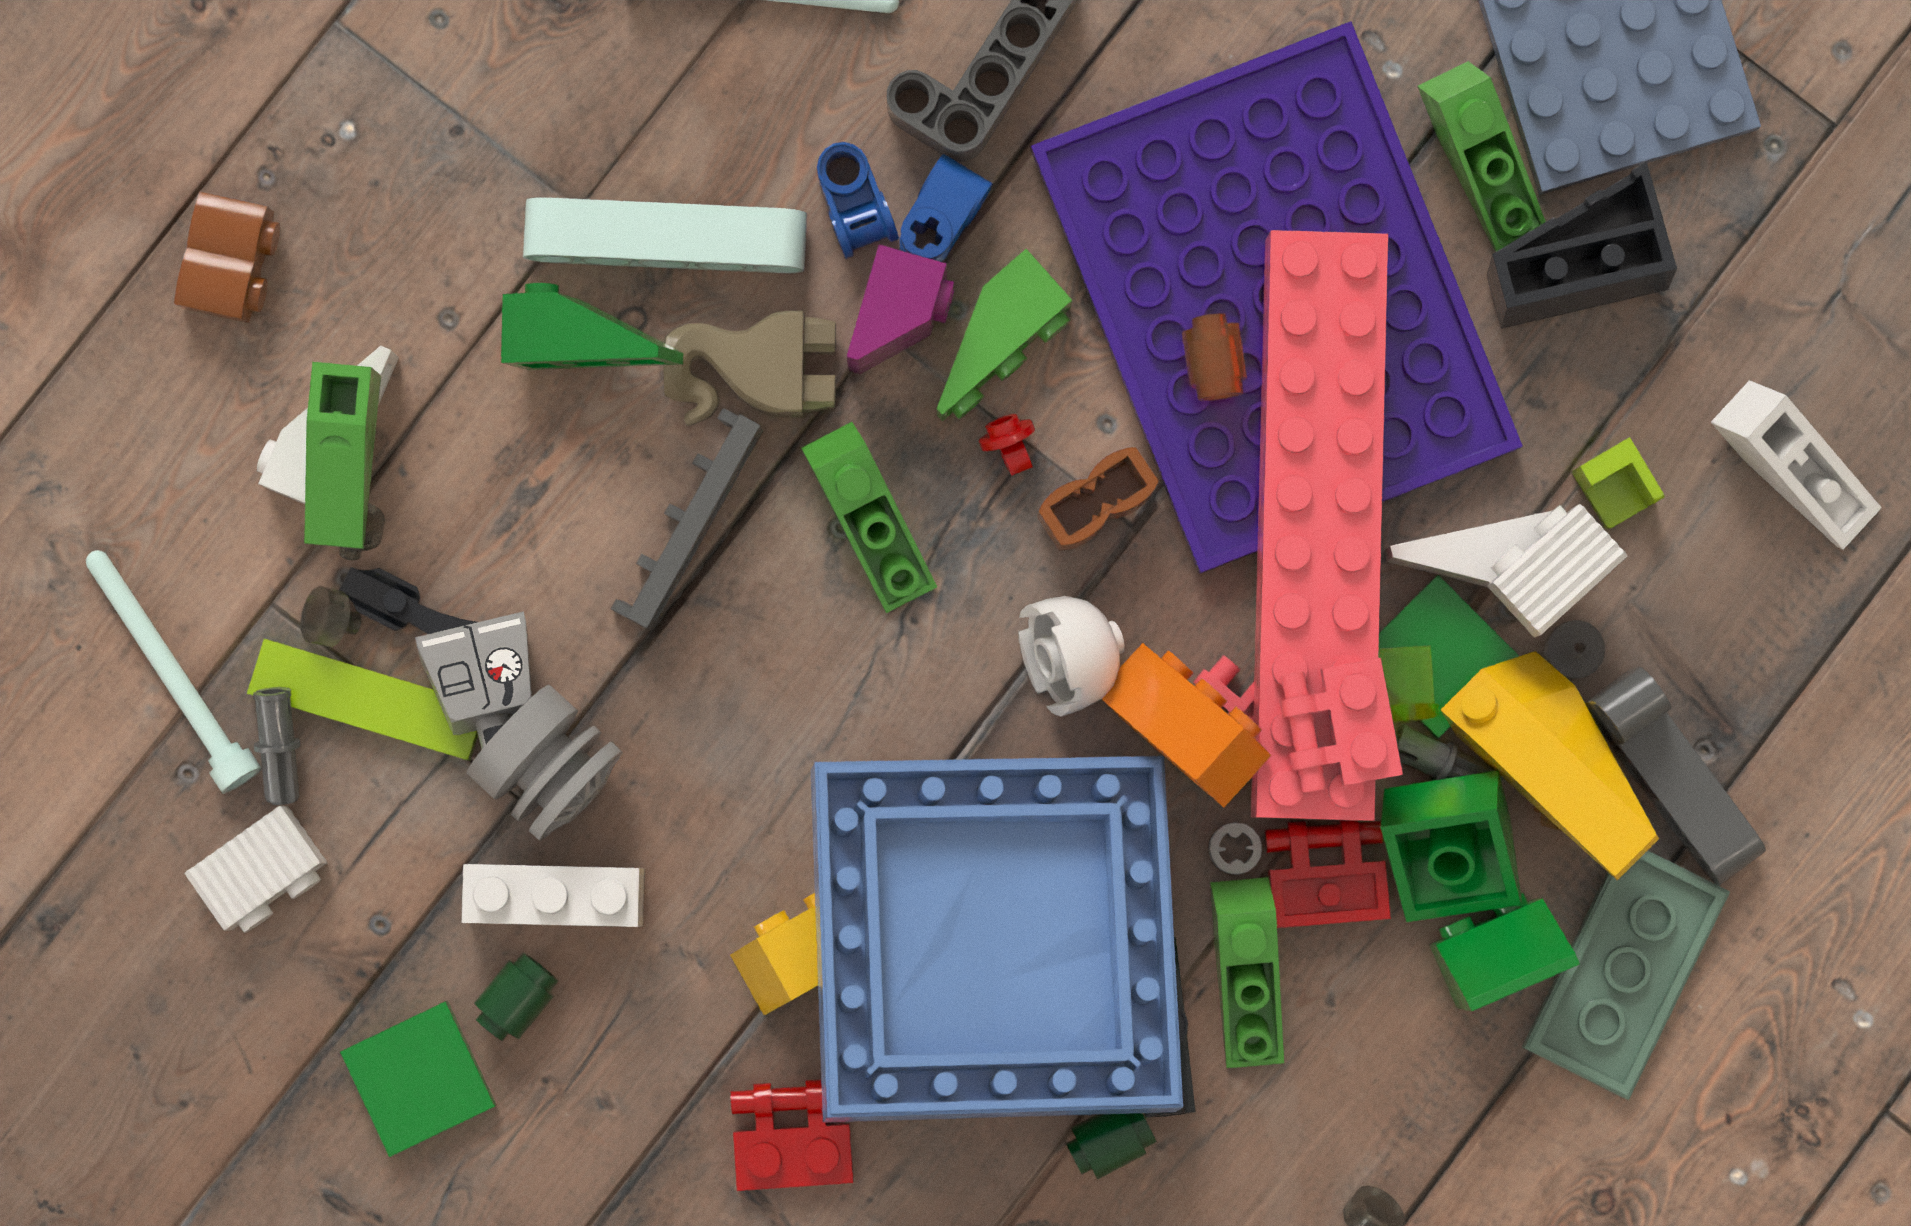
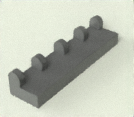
M722 408L717 419L732 429L714 461L699 453L694 458L692 464L707 472L686 511L670 503L664 514L679 522L657 562L643 554L637 560L636 564L651 572L633 606L625 601L616 599L611 607V610L651 632L763 433L759 424L741 414L737 416Z

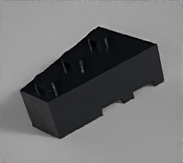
M1647 161L1631 170V173L1603 191L1601 189L1586 197L1580 205L1556 219L1555 217L1551 218L1492 254L1486 276L1501 329L1669 290L1677 271V266Z

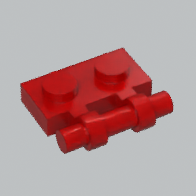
M1339 820V824L1306 826L1305 821L1287 822V828L1265 830L1267 853L1289 851L1290 869L1268 870L1269 883L1276 908L1277 928L1391 919L1386 861L1362 863L1361 845L1383 843L1380 820L1366 822ZM1341 847L1343 864L1310 867L1309 849Z
M821 1079L806 1080V1086L772 1088L771 1083L753 1084V1090L731 1091L732 1115L755 1113L756 1130L733 1132L737 1191L854 1182L850 1123L827 1125V1122H823ZM807 1110L809 1126L775 1128L774 1112Z

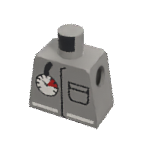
M524 611L415 637L420 661L453 735L477 731L481 749H483L499 729L532 697L528 634Z

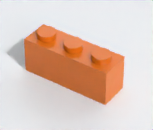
M1142 643L1119 668L1114 686L1101 700L1127 725L1224 808L1272 756L1255 739L1262 730L1236 706L1229 714L1221 709L1227 703V700L1204 679L1201 678L1195 686L1191 684L1188 679L1194 673L1169 650L1160 658Z

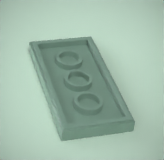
M1647 851L1618 880L1607 872L1571 945L1580 965L1557 974L1522 1048L1629 1100L1730 891L1650 851Z

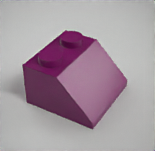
M878 245L846 356L850 372L864 373L931 336L935 321L946 323L955 292L953 290L955 282L947 280V263Z

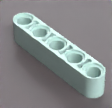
M530 198L526 200L523 258L547 263L799 273L803 272L805 268L807 213L795 209Z

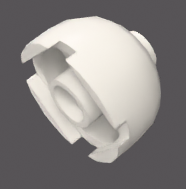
M1067 596L1045 599L1027 605L1021 610L1019 618L1029 617V628L1019 631V643L1023 661L1037 694L1048 691L1056 702L1046 706L1051 713L1062 717L1082 710L1102 699L1114 686L1120 667L1119 654H1122L1125 648L1123 635L1118 625L1114 621L1108 622L1105 615L1088 601Z

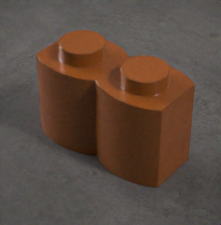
M199 192L191 219L187 248L177 280L174 304L182 309L249 323L253 311L261 312L268 286L267 279L260 277L261 267L265 255L273 256L275 254L280 236V223L273 221L274 211L267 206Z
M1136 447L1124 448L1102 459L1093 468L1088 479L1066 483L1053 491L1042 503L1037 518L1059 551L1071 550L1093 539L1101 531L1107 519L1121 518L1139 509L1151 497L1159 481Z

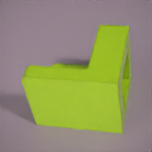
M1630 437L1572 471L1573 476L1606 529L1615 527L1665 498L1663 491Z

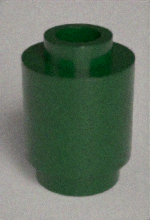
M522 952L515 962L508 960L474 1002L482 1011L476 1018V1021L501 1041L508 1034L520 1039L554 997L551 990L559 980L540 963Z
M1142 1113L1095 1114L1071 1127L1076 1138L1067 1142L1066 1145L1081 1174L1093 1170L1098 1180L1146 1155L1147 1153L1144 1148L1157 1141Z

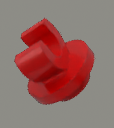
M1009 414L999 417L985 426L987 433L978 441L982 451L999 449L1004 464L1011 476L1033 467L1022 441L1035 431L1032 420H1019L1017 414Z

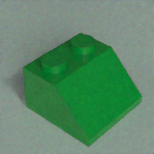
M1498 770L1384 788L1381 830L1406 922L1521 905L1522 898L1511 818Z
M1522 892L1521 905L1493 909L1495 916L1476 924L1473 923L1469 915L1438 929L1442 939L1430 943L1429 946L1457 1008L1472 1012L1580 965L1576 953L1543 898H1534L1527 901L1524 892Z

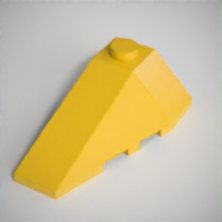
M1536 651L1481 669L1441 709L1444 717L1460 740L1495 771L1498 770L1500 776L1616 880L1626 873L1659 840L1578 689Z

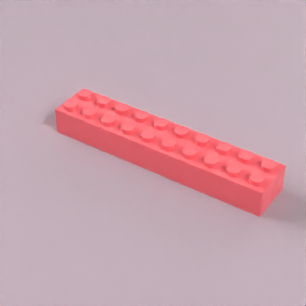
M1271 230L1265 240L1253 722L1262 730L1255 739L1272 756L1252 777L1251 818L1375 821L1376 780L1342 786L1338 763L1322 765L1326 789L1303 793L1299 770H1292L1289 753L1295 752L1289 717H1282L1280 700L1285 699L1281 679L1283 675L1304 672L1308 694L1323 693L1324 687L1320 669L1378 658L1388 234ZM1328 710L1312 713L1318 747L1334 745Z

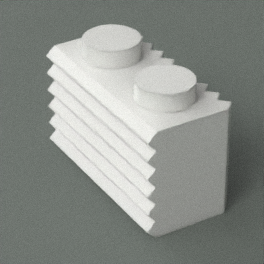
M1581 504L1573 507L1568 512L1560 505L1534 527V530L1541 536L1525 551L1516 544L1490 567L1498 576L1487 587L1534 638L1542 635L1627 557L1626 552L1619 547L1617 542L1610 537Z
M279 806L204 860L197 863L194 867L187 870L184 874L224 931L233 930L240 926L242 931L247 933L273 914L268 905L287 892L291 899H295L315 886L321 880L316 871L327 864V861L314 845L312 839L307 835L305 829L301 826L288 806Z

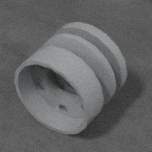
M549 684L532 696L499 729L480 751L466 772L494 799L504 796L517 785L525 792L518 800L511 814L517 821L524 819L540 805L543 810L528 830L539 841L545 839L557 828L573 821L591 803L608 782L607 780L613 766L623 754L613 742H609L592 758L588 756L587 753L602 733L595 726L588 728L571 740L565 733L572 725L578 710Z

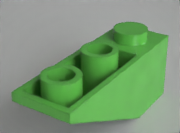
M1467 61L1418 85V90L1436 136L1494 251L1497 252L1545 223V218L1491 77Z
M1027 249L986 283L981 290L937 406V416L942 421L952 413L958 419L965 416L985 397L979 391L985 383L995 375L1001 381H1004L1028 359L1022 352L1038 337L1044 343H1047L1071 321L1065 313L1071 308L1072 299Z
M312 362L306 420L305 544L364 549L381 375L372 367Z
M853 422L802 447L801 449L885 612L888 613L937 588L865 441Z
M1265 877L1210 882L1226 1068L1284 1063L1277 918L1269 879Z

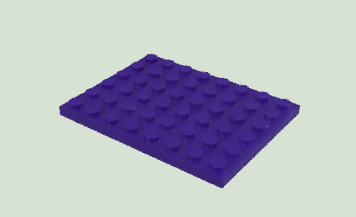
M1352 21L1031 145L1030 150L1199 574L1258 551L1265 240L1271 230L1388 234L1382 503L1523 447Z

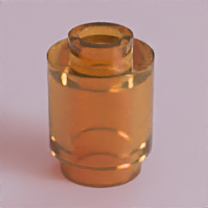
M1225 313L1203 315L1191 319L1193 328L1183 331L1182 338L1189 384L1191 388H1196L1198 401L1220 400L1244 394L1242 381L1247 379V371L1239 323H1227Z

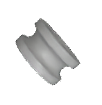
M1234 822L1222 825L1213 833L1209 840L1208 851L1210 859L1216 868L1224 873L1238 875L1246 873L1256 866L1261 858L1262 844L1260 837L1253 828L1243 823ZM1242 833L1250 841L1251 845L1245 846V850H1251V854L1244 863L1239 859H1234L1228 864L1220 856V852L1225 851L1226 848L1219 847V843L1226 834L1231 838H1237Z

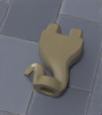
M780 311L770 314L754 326L742 331H728L712 325L696 323L683 325L665 335L664 343L683 352L684 357L683 365H663L664 394L675 401L697 404L696 408L685 414L684 423L686 426H692L710 418L719 406V396L714 385L705 379L691 374V365L696 359H704L740 399L763 414L780 418H804V412L822 411L835 408L836 406L835 375H805V354L836 355L835 321L805 317L804 311Z

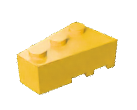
M815 893L803 899L808 910L792 919H789L785 910L759 923L754 926L759 937L730 955L763 1015L818 986Z

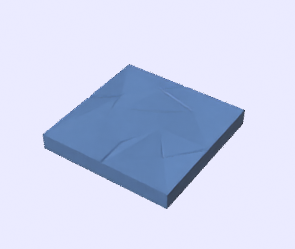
M1164 756L814 762L811 768L823 1122L1176 1112L1183 1108Z

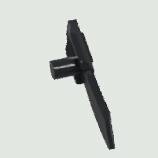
M351 567L339 589V592L347 596L353 603L358 613L394 631L405 629L408 623L426 634H432L477 623L476 621L443 614L420 605L421 596L416 586L380 568L360 570Z

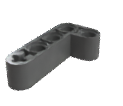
M1011 0L954 90L918 70H906L897 74L890 81L887 89V110L892 122L941 155L945 154L957 162H965L976 158L988 143L1072 12L1077 0H1048L1045 5V14L1037 9L1042 0ZM1027 24L1036 30L1039 37L1033 45L1027 48H1019L1008 40L1006 34L1014 25ZM995 71L1006 78L1008 86L1001 94L988 96L978 90L975 84L977 78L985 72ZM907 89H918L927 95L929 101L922 111L907 113L898 107L896 103L898 96ZM956 119H965L976 127L977 134L972 141L966 144H956L946 137L944 132L946 126Z
M1642 667L1630 669L1585 702L1606 742L1711 881L1718 886L1722 885L1766 852V848L1756 831L1667 712L1671 709V704L1660 686Z

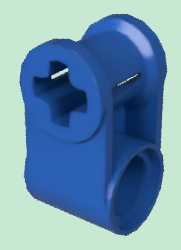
M847 142L833 143L825 148L818 159V179L829 208L827 212L844 258H851L854 256V250L885 238L891 242L899 240L898 232L882 191L878 189L863 151L854 144ZM842 157L856 162L860 170L857 179L851 184L844 186L833 183L826 174L830 163ZM871 221H875V222H872V223H870V224H867V225H864V226H862V227H859V228H856V229H854V230H851L852 228H855V227H857V226L863 225V224L868 223V222H871Z
M943 154L925 180L916 202L903 221L899 239L900 250L943 262L964 228L970 225L978 213L993 183ZM928 228L936 231L935 243L938 246L928 243L923 250L915 246L916 234L914 231L918 234H924Z

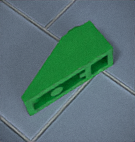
M528 283L525 284V293L503 294L501 363L526 370L683 365V352L580 299L560 294L559 285Z

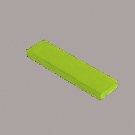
M268 639L263 640L247 694L253 695L257 690L272 687L290 688L292 708L468 761L471 760L478 738L477 731L453 735L433 689Z

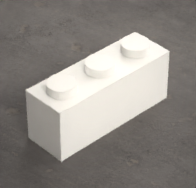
M463 864L462 923L643 926L645 868Z

